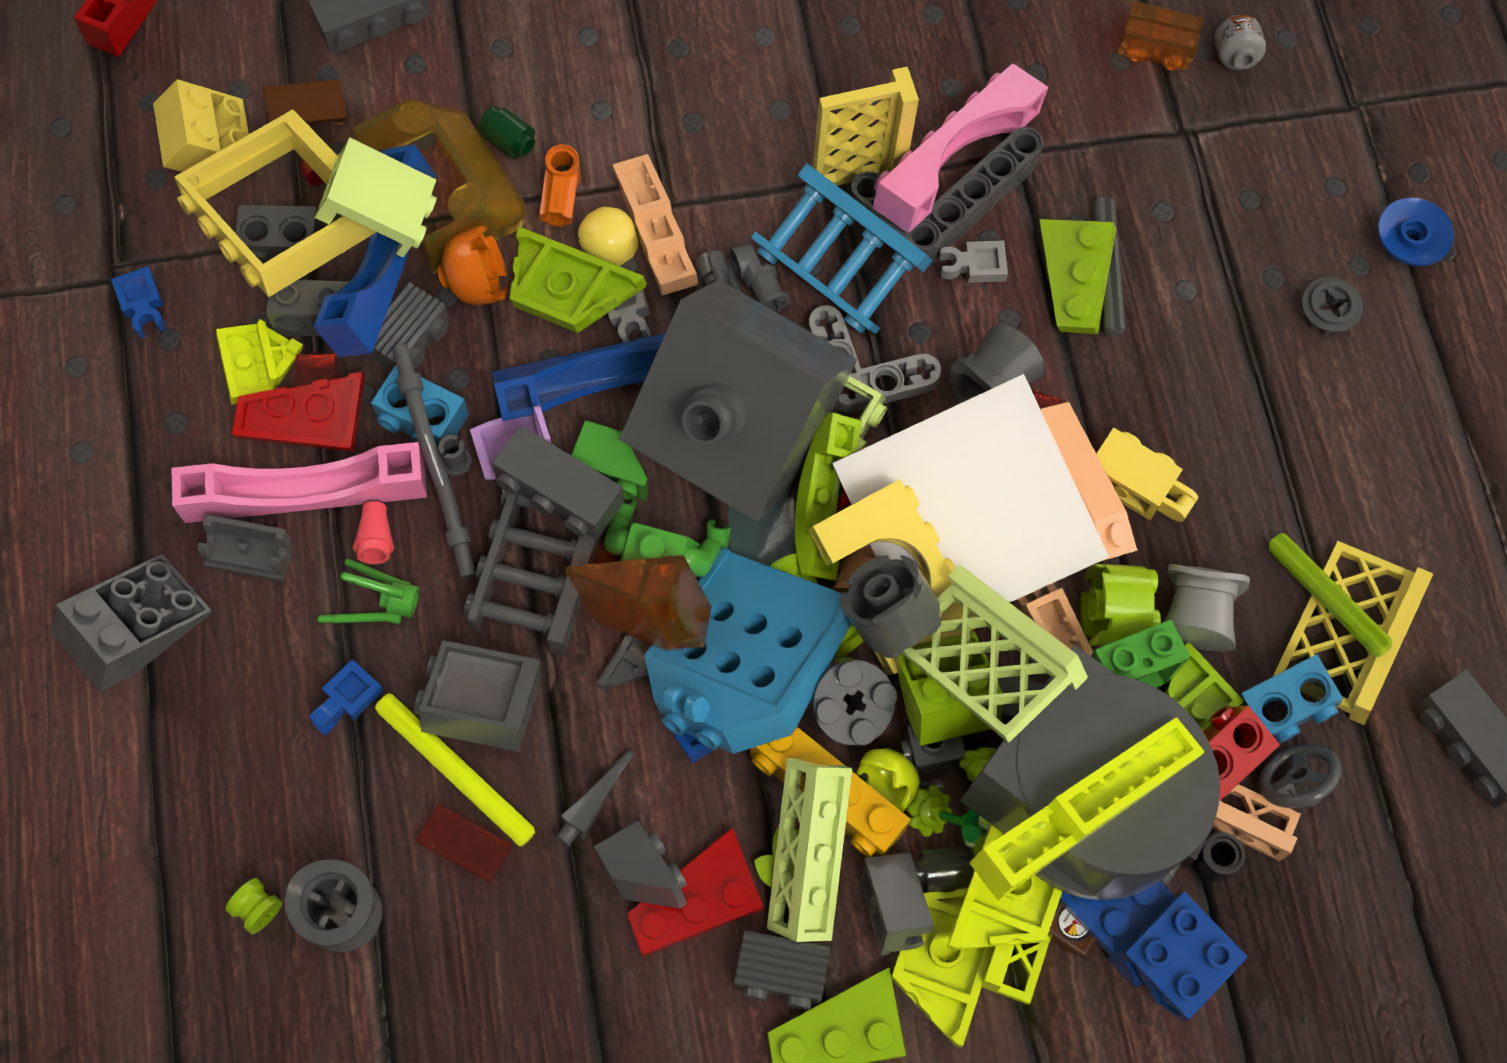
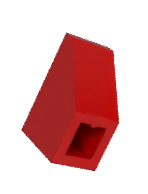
M85 0L74 16V20L88 45L119 57L157 1Z

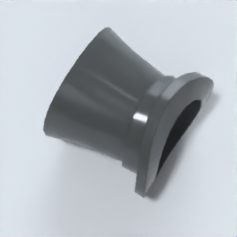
M997 324L989 328L974 355L971 354L966 358L960 357L952 364L950 382L953 394L960 404L1024 374L1030 385L1043 377L1045 366L1039 350L1026 335L1013 327Z
M329 859L310 863L292 877L285 892V911L292 927L301 937L324 950L332 952L356 950L369 942L379 929L382 920L380 896L370 884L367 876L359 868L348 862Z

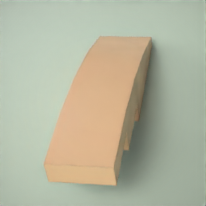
M646 154L612 164L630 218L636 227L638 239L661 295L698 285L697 273L686 252L684 238L672 214L670 200L649 155Z
M1052 583L1012 601L1017 609L1069 649L1076 645L1088 655H1092L1093 650L1062 588L1057 590L1055 584Z

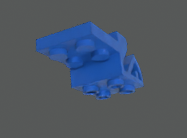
M1161 881L1139 894L1122 899L1092 900L1062 892L1059 903L1109 954L1106 958L1130 983L1135 986L1145 983L1154 1002L1181 1021L1190 1020L1248 957L1185 891L1173 894Z

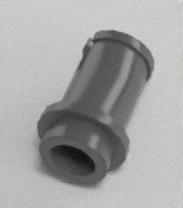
M453 434L443 437L439 442L438 449L447 474L455 477L464 475L469 471L472 464L471 454L465 449L464 441L462 439L459 441V436Z

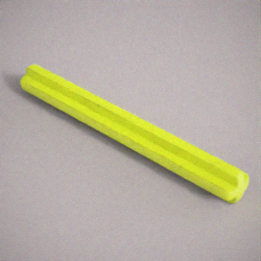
M388 693L378 701L375 706L377 713L518 846H524L531 840L535 834L534 827L439 737L434 734L421 732L420 720L393 694Z

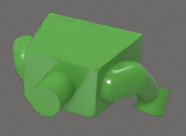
M632 499L631 504H622L608 524L604 542L605 548L610 554L620 556L619 566L692 585L695 576L702 577L710 571L721 549L729 547L731 524H728L725 528H716V521L710 520L707 523L706 539L702 544H699L683 535L631 523L637 504L636 500Z

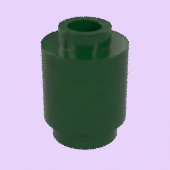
M492 106L484 113L479 122V130L483 132V137L511 159L527 156L535 145L534 128L507 108Z

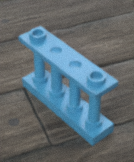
M806 163L798 174L807 183L803 188L805 191L804 195L769 241L756 231L751 238L760 244L757 252L773 265L780 260L848 314L844 320L860 333H863L867 328L877 334L881 328L869 319L906 270L910 272L915 266L924 273L933 260ZM826 198L836 205L832 211L835 215L801 260L796 263L782 252L781 249L817 202L822 203ZM856 221L866 228L862 233L864 238L826 286L810 272L847 224L851 226ZM885 243L896 251L891 257L894 261L858 308L855 309L839 295L876 247L880 249Z

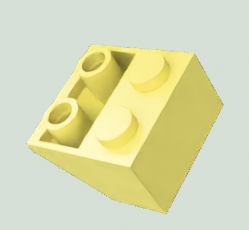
M177 79L153 103L162 162L165 168L183 172L249 135L243 99Z

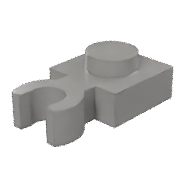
M1004 240L966 242L965 252H961L955 247H943L940 249L939 260H950L954 263L953 266H942L941 278L954 279L960 273H967L968 283L1006 282L1008 270Z
M641 290L608 313L614 328L618 327V334L623 342L630 341L629 335L634 330H641L644 338L650 337V329L643 318L650 315L644 290Z

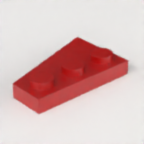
M733 828L680 870L687 883L685 887L681 888L687 905L678 909L641 902L627 913L642 957L763 911V904Z

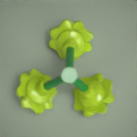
M979 747L975 751L967 750L965 752V758L961 759L959 765L966 771L968 780H975L997 749ZM930 785L927 791L919 789L914 800L907 807V812L911 815L909 826L918 829L924 837H929L932 832L941 833L944 824L947 822L961 826L965 844L973 848L972 855L975 857L982 849L990 823L981 816H979L978 820V814L969 809V813L964 814L962 817L952 814V810L947 807L951 801L950 796L943 794L935 785Z

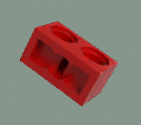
M1226 705L1210 717L1211 725L1203 731L1217 762L1220 779V800L1280 746L1249 705L1237 707ZM1236 727L1240 729L1242 734L1239 746L1235 743L1233 737Z

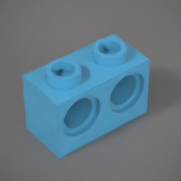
M395 365L374 397L371 405L379 425L392 433H397L400 430L410 435L413 442H418L408 405L402 408L393 407L397 401L406 400V397L400 394L396 380L400 375L397 365ZM421 377L424 387L421 395L428 420L436 416L444 418L440 424L430 425L438 447L440 440L446 435H457L468 418L469 413L464 398Z
M1317 654L1241 693L1245 706L1249 705L1278 743L1298 735L1301 732L1298 726L1311 719L1316 724H1319L1339 713L1336 706L1340 705L1343 700ZM1306 683H1317L1323 688L1325 696L1319 702H1308L1300 694L1301 687ZM1270 702H1279L1285 706L1287 716L1280 722H1271L1264 717L1262 710Z

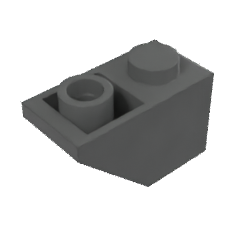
M639 820L594 846L602 867L622 899L678 909L687 905L681 890L687 883L681 871L674 862L667 866L662 858L667 852L655 831L647 834Z

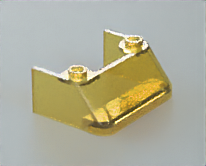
M407 100L352 127L356 141L379 152H382V149L405 146L432 133L465 185L454 190L448 200L449 211L455 221L424 236L422 240L429 267L433 274L438 272V266L442 265L443 251L447 242L454 235L467 229L485 226L487 230L483 232L484 236L489 237L493 235L497 241L524 225L526 221L524 201L469 117L463 111L419 100Z

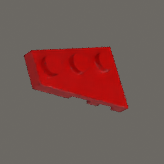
M361 371L348 374V377L333 380L326 378L312 381V384L293 388L282 387L238 396L232 435L237 439L354 452L365 374Z

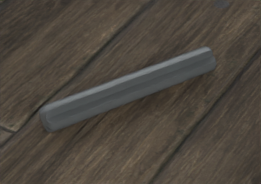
M1098 197L1093 205L1094 221L1114 222L1116 226V235L1101 313L1103 333L1106 336H1120L1125 330L1115 201L1112 197Z

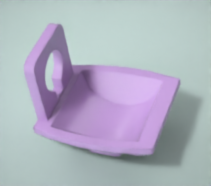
M540 406L533 407V415L507 421L498 418L470 429L485 480L496 479L492 462L520 425L551 443Z

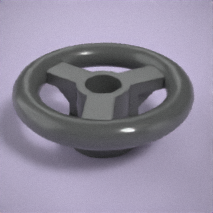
M1315 744L1293 746L1277 753L1267 761L1259 774V791L1268 802L1279 807H1310L1320 802L1335 789L1342 775V764L1339 757L1332 750L1324 746ZM1307 757H1317L1327 762L1329 766L1328 774L1313 772L1307 766ZM1293 760V767L1288 770L1286 776L1271 784L1274 773L1282 765Z

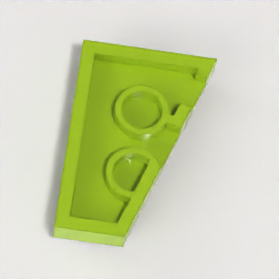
M1039 219L1056 324L1059 331L1098 334L1116 235L1114 222Z
M890 967L768 1032L767 1036L772 1063H874L905 1057L906 1053Z

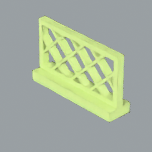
M959 565L948 575L952 584L938 597L941 626L932 634V648L914 650L910 647L905 649L902 654L1009 743L1068 685L1076 690L1088 676L1079 656ZM954 601L963 607L962 619L942 621V613ZM989 627L991 629V641L970 644V629ZM962 630L961 645L940 647L941 632ZM1018 650L1021 652L1020 665L998 667L999 651ZM991 652L990 668L968 670L969 655ZM961 656L960 671L944 673L939 671L940 658ZM1047 673L1054 678L1044 689L1028 691V675ZM1020 676V692L997 694L998 678ZM990 679L989 695L969 696L967 694L968 681ZM1019 703V713L1008 724L1004 725L996 718L997 705Z

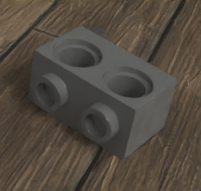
M239 205L235 233L264 264L300 242H292L295 238L304 237L302 239L304 240L321 230L323 224L322 221L315 218L317 207ZM265 236L262 240L254 241L257 237Z
M297 280L268 297L266 315L273 330L280 335L321 337L313 326L325 296L337 292L349 282Z

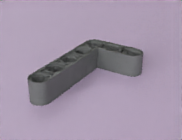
M1029 127L1018 128L936 200L931 213L909 233L872 208L876 195L874 185L880 175L870 171L857 174L852 180L850 196L926 253L933 260L932 264L939 258L941 248L951 247L1036 169L1043 147V139L1038 131ZM1019 150H1024L1028 153H1022ZM995 172L1001 173V174H1003L1004 176H997V175H995V174H993V173H995ZM861 194H870L873 197L866 198L861 196ZM967 195H974L979 199H971ZM941 218H949L954 222H945ZM923 241L927 243L928 246H920L915 242Z

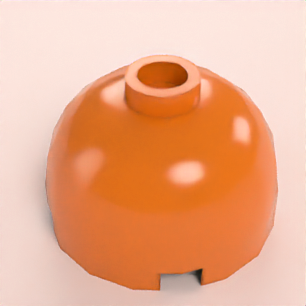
M485 226L467 229L454 235L445 246L442 254V265L438 266V276L442 286L449 288L452 294L463 303L474 306L505 300L508 294V287L500 289L499 275L507 277L502 254L493 235L489 237L484 236L483 232L487 230Z

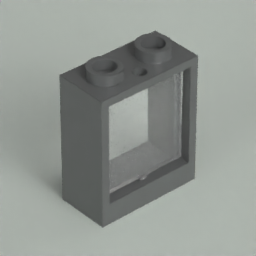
M442 640L438 655H431L428 662L426 679H429L426 690L420 689L415 700L414 714L420 717L421 732L520 752L541 683V660Z

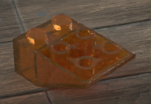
M684 555L566 567V574L597 623L663 650L704 647L711 605Z

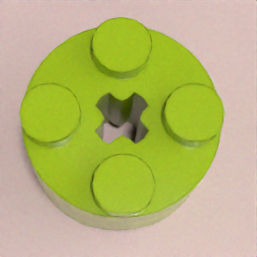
M1093 564L1088 568L1084 580H1091L1089 592H1081L1080 623L1085 636H1091L1092 638L1088 641L1090 646H1105L1161 623L1160 612L1158 609H1154V594L1158 587V575L1155 570L1147 569L1144 566Z

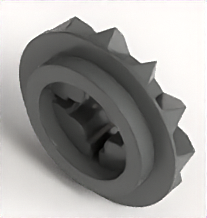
M1324 277L1310 283L1300 301L1303 307L1302 317H1306L1312 322V329L1320 328L1325 330L1327 335L1333 332L1344 334L1356 326L1363 313V302L1358 291L1348 282L1334 277ZM1326 300H1328L1330 305H1341L1335 314L1331 310H1321Z

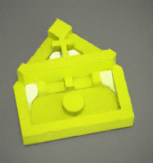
M261 319L257 324L216 329V339L231 405L237 404L238 396L277 389L301 352L303 344L293 338L288 340L268 328L266 322Z

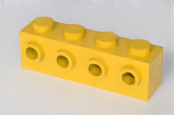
M798 727L790 736L750 748V756L754 765L768 776L773 774L783 783L785 780L787 758H799L820 765H844ZM801 771L799 787L803 793L806 773ZM852 772L845 834L851 838V844L863 855L869 858L871 856H885L906 831L911 819Z

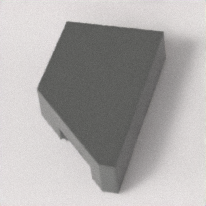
M635 620L597 681V687L604 690L649 678L645 654L660 633Z

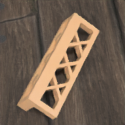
M1239 784L1227 795L1233 794L1241 798L1247 814L1219 800L1218 811L1212 829L1232 834L1241 843L1278 861L1292 853L1297 837L1292 835L1300 818V813L1290 808L1271 804L1262 795ZM1253 804L1262 809L1255 811ZM1271 812L1287 821L1283 830H1280L1259 820L1258 816Z

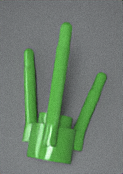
M346 559L344 563L347 567L381 582L347 572L341 573V579L381 592L379 606L386 608L387 612L319 615L317 621L319 623L387 621L400 624L402 616L413 617L419 597V586H414L409 581L394 578L352 559Z

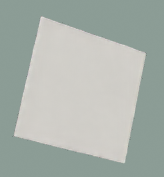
M1024 374L832 463L851 505L899 479L903 486L909 485L918 498L919 507L916 509L923 522L929 521L939 537V543L936 546L944 559L948 557L956 568L959 565L964 567L1009 603L1109 557ZM889 542L870 543L876 557L888 555L890 560H902L900 555L907 556L919 568L914 557L904 548Z

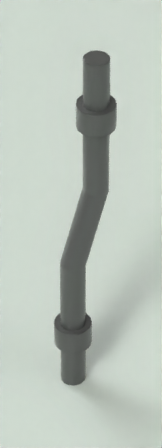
M398 345L392 349L400 375L396 380L401 396L406 397L417 440L436 487L448 530L444 533L448 549L454 552L461 579L471 578L476 575L469 549L472 541L468 527L462 524L453 488L432 434L421 392L424 390L420 373L414 370L408 345Z

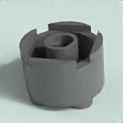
M888 555L871 559L861 565L847 580L850 587L846 596L841 593L840 598L843 612L866 645L872 650L882 653L886 658L899 656L905 649L917 644L926 635L935 633L941 626V618L939 616L940 604L937 596L915 562L903 555H900L902 560H890Z
M836 657L832 659L829 667L820 677L813 697L804 712V717L809 726L822 736L846 745H868L881 735L889 725L895 709L897 692L885 673L877 666L851 657ZM846 694H849L851 698L849 705L843 701Z

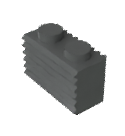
M407 282L390 303L373 352L367 355L392 371L396 365L392 349L395 346L406 344L408 345L415 370L425 357V349L434 340L439 341L449 327L446 306L424 290H420L411 282Z
M744 930L734 988L742 989L741 996L744 998L767 1001L769 994L785 998L784 1005L810 1010L811 1003L820 1004L822 1000L831 947L806 942H795L791 939Z

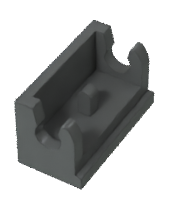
M205 515L203 528L207 532L206 543H198V552L204 560V567L284 582L294 548V543L286 529Z
M911 853L865 858L859 885L880 955H889L890 952L915 949L924 945L923 938L920 935L931 933L934 924Z

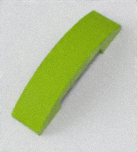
M836 413L826 414L811 443L800 478L795 512V542L801 574L836 581L839 560L826 566L807 530L836 514L841 481L832 463L856 453L862 421Z

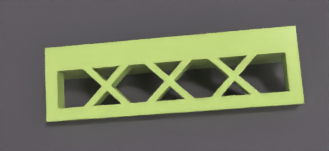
M787 758L767 929L795 942L832 941L852 768L844 765H820L799 758ZM801 771L806 773L803 793L799 787ZM796 817H798L800 823L798 836L794 830ZM791 860L795 866L793 879L789 873ZM786 903L790 910L788 924L783 922Z

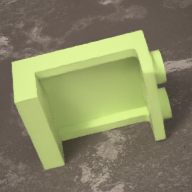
M349 138L336 159L315 218L330 224L338 213L399 242L396 255L404 257L411 246L417 249L423 240L427 227L421 224L424 217H429L436 203L437 197L431 195L436 179Z

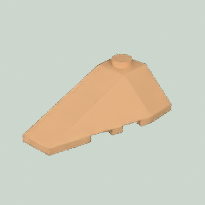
M1066 402L1040 409L1109 555L1104 560L1137 551L1127 512L1070 403Z

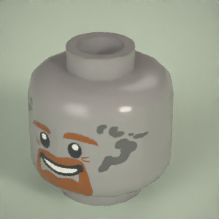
M1231 16L1217 28L1214 34L1219 60L1225 67L1231 70H1244L1256 65L1266 52V41L1261 25L1251 16Z

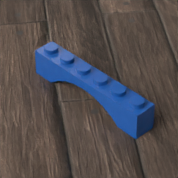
M415 144L382 149L381 153L436 179L437 175ZM378 232L371 235L366 255L350 282L337 292L325 296L313 326L338 357L372 354L410 251L409 249L404 257L396 255L399 242Z
M666 333L491 372L502 420L507 421L533 415V407L540 406L542 412H545L555 406L595 392L645 382Z

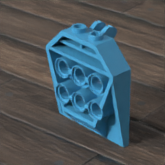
M723 547L710 571L700 578L645 654L653 699L663 717V725L675 734L683 735L685 732L696 737L701 744L709 749L717 750L719 747L733 754L792 735L813 697L820 677L829 667L851 625L850 620L840 605L841 593L734 554L729 549Z

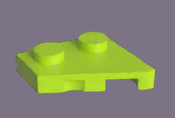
M1188 642L1185 647L1190 655V659L1168 683L1165 694L1179 703L1193 717L1201 730L1204 731L1211 725L1209 719L1216 711L1226 705L1230 707L1240 706L1244 700L1194 646Z

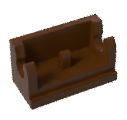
M339 80L263 87L262 105L267 124L291 110H294L307 124L335 121L336 126L339 127L345 126L344 122H347Z

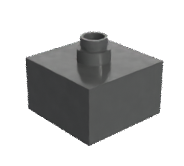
M717 280L680 300L619 439L758 522L792 493L803 470L814 436L826 414L832 412L857 359L725 282Z

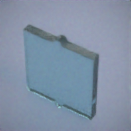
M786 497L758 522L728 505L729 524H731L730 552L767 566H771L783 557L797 553L794 497Z

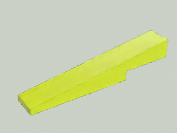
M1175 717L1057 796L1049 805L983 848L969 863L998 901L1195 761L1205 751L1180 720Z

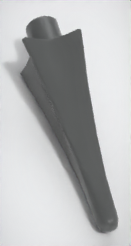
M627 750L590 790L560 815L563 819L560 824L563 827L555 838L562 845L569 847L577 836L585 841L611 790L633 759L634 753L631 750Z

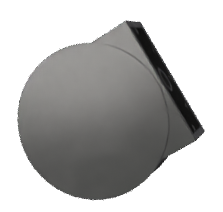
M1073 645L1071 650L1079 656L1088 678L1076 690L1068 685L1009 743L1003 740L960 801L1004 835L1049 805L1057 796L1177 717L1205 753L1035 874L1050 886L1073 896L1092 900L1127 898L1139 894L1159 882L1192 854L1208 835L1217 815L1220 800V779L1217 762L1213 750L1200 726L1179 703L1147 683L1114 674L1076 645ZM1049 676L1040 690L1044 689L1054 678Z

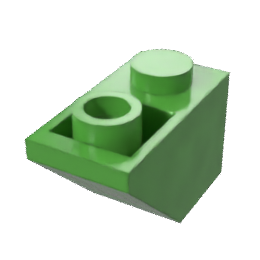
M585 420L571 456L622 486L624 499L635 500V498L646 501L649 495L648 479L631 446L619 439L622 431Z

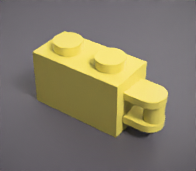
M1113 428L1096 453L1122 504L1149 520L1152 519L1158 510L1175 521L1183 522L1198 500V495L1192 489L1177 481L1178 476L1183 470L1182 468L1178 467L1169 456L1163 453H1155L1143 446L1139 439L1130 433L1120 432ZM1167 494H1170L1171 496L1178 499L1177 502L1175 503L1170 499L1166 498Z

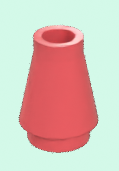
M371 501L362 506V515L354 540L353 550L357 553V559L363 563H384L389 560L390 553L394 550L387 518V507L381 502Z

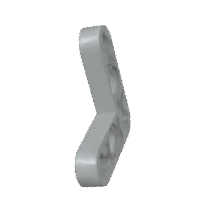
M828 305L814 309L809 317L808 331L827 341L825 328L819 326L820 320L826 319L828 324H832V340L828 341V343L857 359L840 311ZM916 354L863 369L860 368L857 359L850 376L881 393L886 398L883 404L934 390L940 378L941 365L935 357L929 354ZM918 367H922L924 372H930L927 380H923L921 375H916ZM902 371H905V378L909 377L907 386L904 385ZM888 375L895 379L897 386L891 391H883L876 386L875 380L879 376ZM855 393L854 399H849L847 394H840L835 407L846 413L864 410L869 400Z

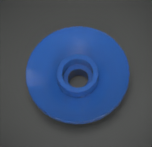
M1403 198L1394 201L1385 208L1378 220L1377 233L1380 243L1388 254L1404 264L1411 266L1432 265L1442 260L1453 245L1454 230L1449 217L1441 208L1427 200ZM1407 235L1414 237L1415 240H1412Z

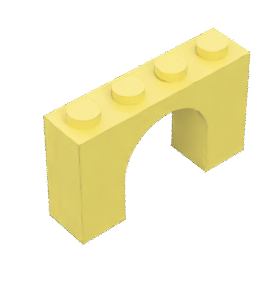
M900 479L807 530L826 566L835 563L867 544L889 542L904 548L914 557L921 573L937 598L952 584L948 575L956 567L948 557L945 559L942 557L936 546L939 543V537L929 521L923 522L916 509L919 507L916 494L909 485L903 486ZM954 601L942 613V621L962 619L963 607ZM962 630L941 632V639L960 635ZM932 634L926 635L915 645L932 641ZM873 650L886 675L898 673L895 658H886L882 653Z

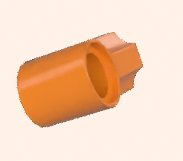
M560 144L551 147L545 156L546 171L539 212L540 221L556 227L572 224L577 186L581 179L579 155L571 146ZM561 165L571 167L569 170L562 172L555 170Z

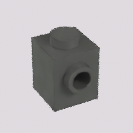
M912 725L907 726L903 736L904 740L899 741V751L912 762L919 776L961 768L959 765L960 761L965 758L961 736L920 746Z

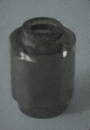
M962 846L920 850L919 859H915L913 862L924 892H944L967 888L974 872L969 862L975 857L973 849L963 850Z

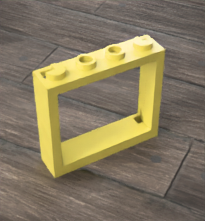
M294 110L287 112L175 176L181 196L177 197V201L187 215L195 214L203 233L209 239L215 237L219 241V248L230 263L236 261L241 266V273L251 287L258 285L268 297L376 233V231L342 216L263 264L206 201V199L293 149L326 184L328 183L338 156Z

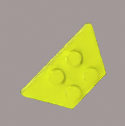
M991 824L982 849L1003 836V833ZM974 870L947 948L959 950L1044 942L1047 939L1062 891L1033 875L997 901Z
M968 888L956 889L952 892L942 893L936 891L924 893L934 924L933 931L920 935L923 938L924 945L915 949L899 951L891 975L894 983L955 1046L960 1048L964 1045L981 991L982 982L994 946L959 950L947 948Z

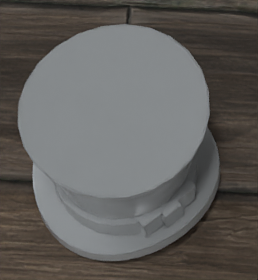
M1169 564L1167 574L1175 585L1176 593L1164 622L1172 620L1184 645L1190 642L1195 649L1217 652L1235 650L1234 602L1237 597L1249 588L1250 577L1209 568Z

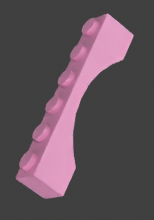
M1013 63L1001 74L999 72L995 73L987 83L986 88L980 93L975 91L959 112L952 111L945 119L942 127L936 132L930 131L914 152L911 150L907 151L900 159L896 168L891 172L885 171L881 174L874 185L876 195L872 208L905 232L909 233L931 213L939 188L938 172L951 155L965 145L981 138L1001 133H1012L1018 128L1025 127L1039 114L1048 86Z
M419 442L377 446L367 452L344 460L299 468L253 469L219 464L172 468V506L184 523L202 522L206 514L230 519L362 505L371 501L390 502L428 498L425 460Z

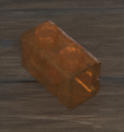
M1132 1L1124 24L1118 54L1127 55L1130 60L1135 62L1148 60L1161 63L1169 70H1189L1197 51L1204 17Z

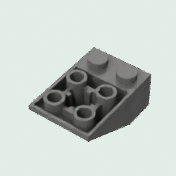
M160 554L56 604L51 634L99 692H102L138 673L207 618L212 610L163 554Z

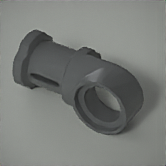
M749 242L729 249L730 261L736 277L740 281L744 280L746 286L753 290L759 303L776 313L789 305V295L782 291L778 283V271L775 266L769 264L761 266Z

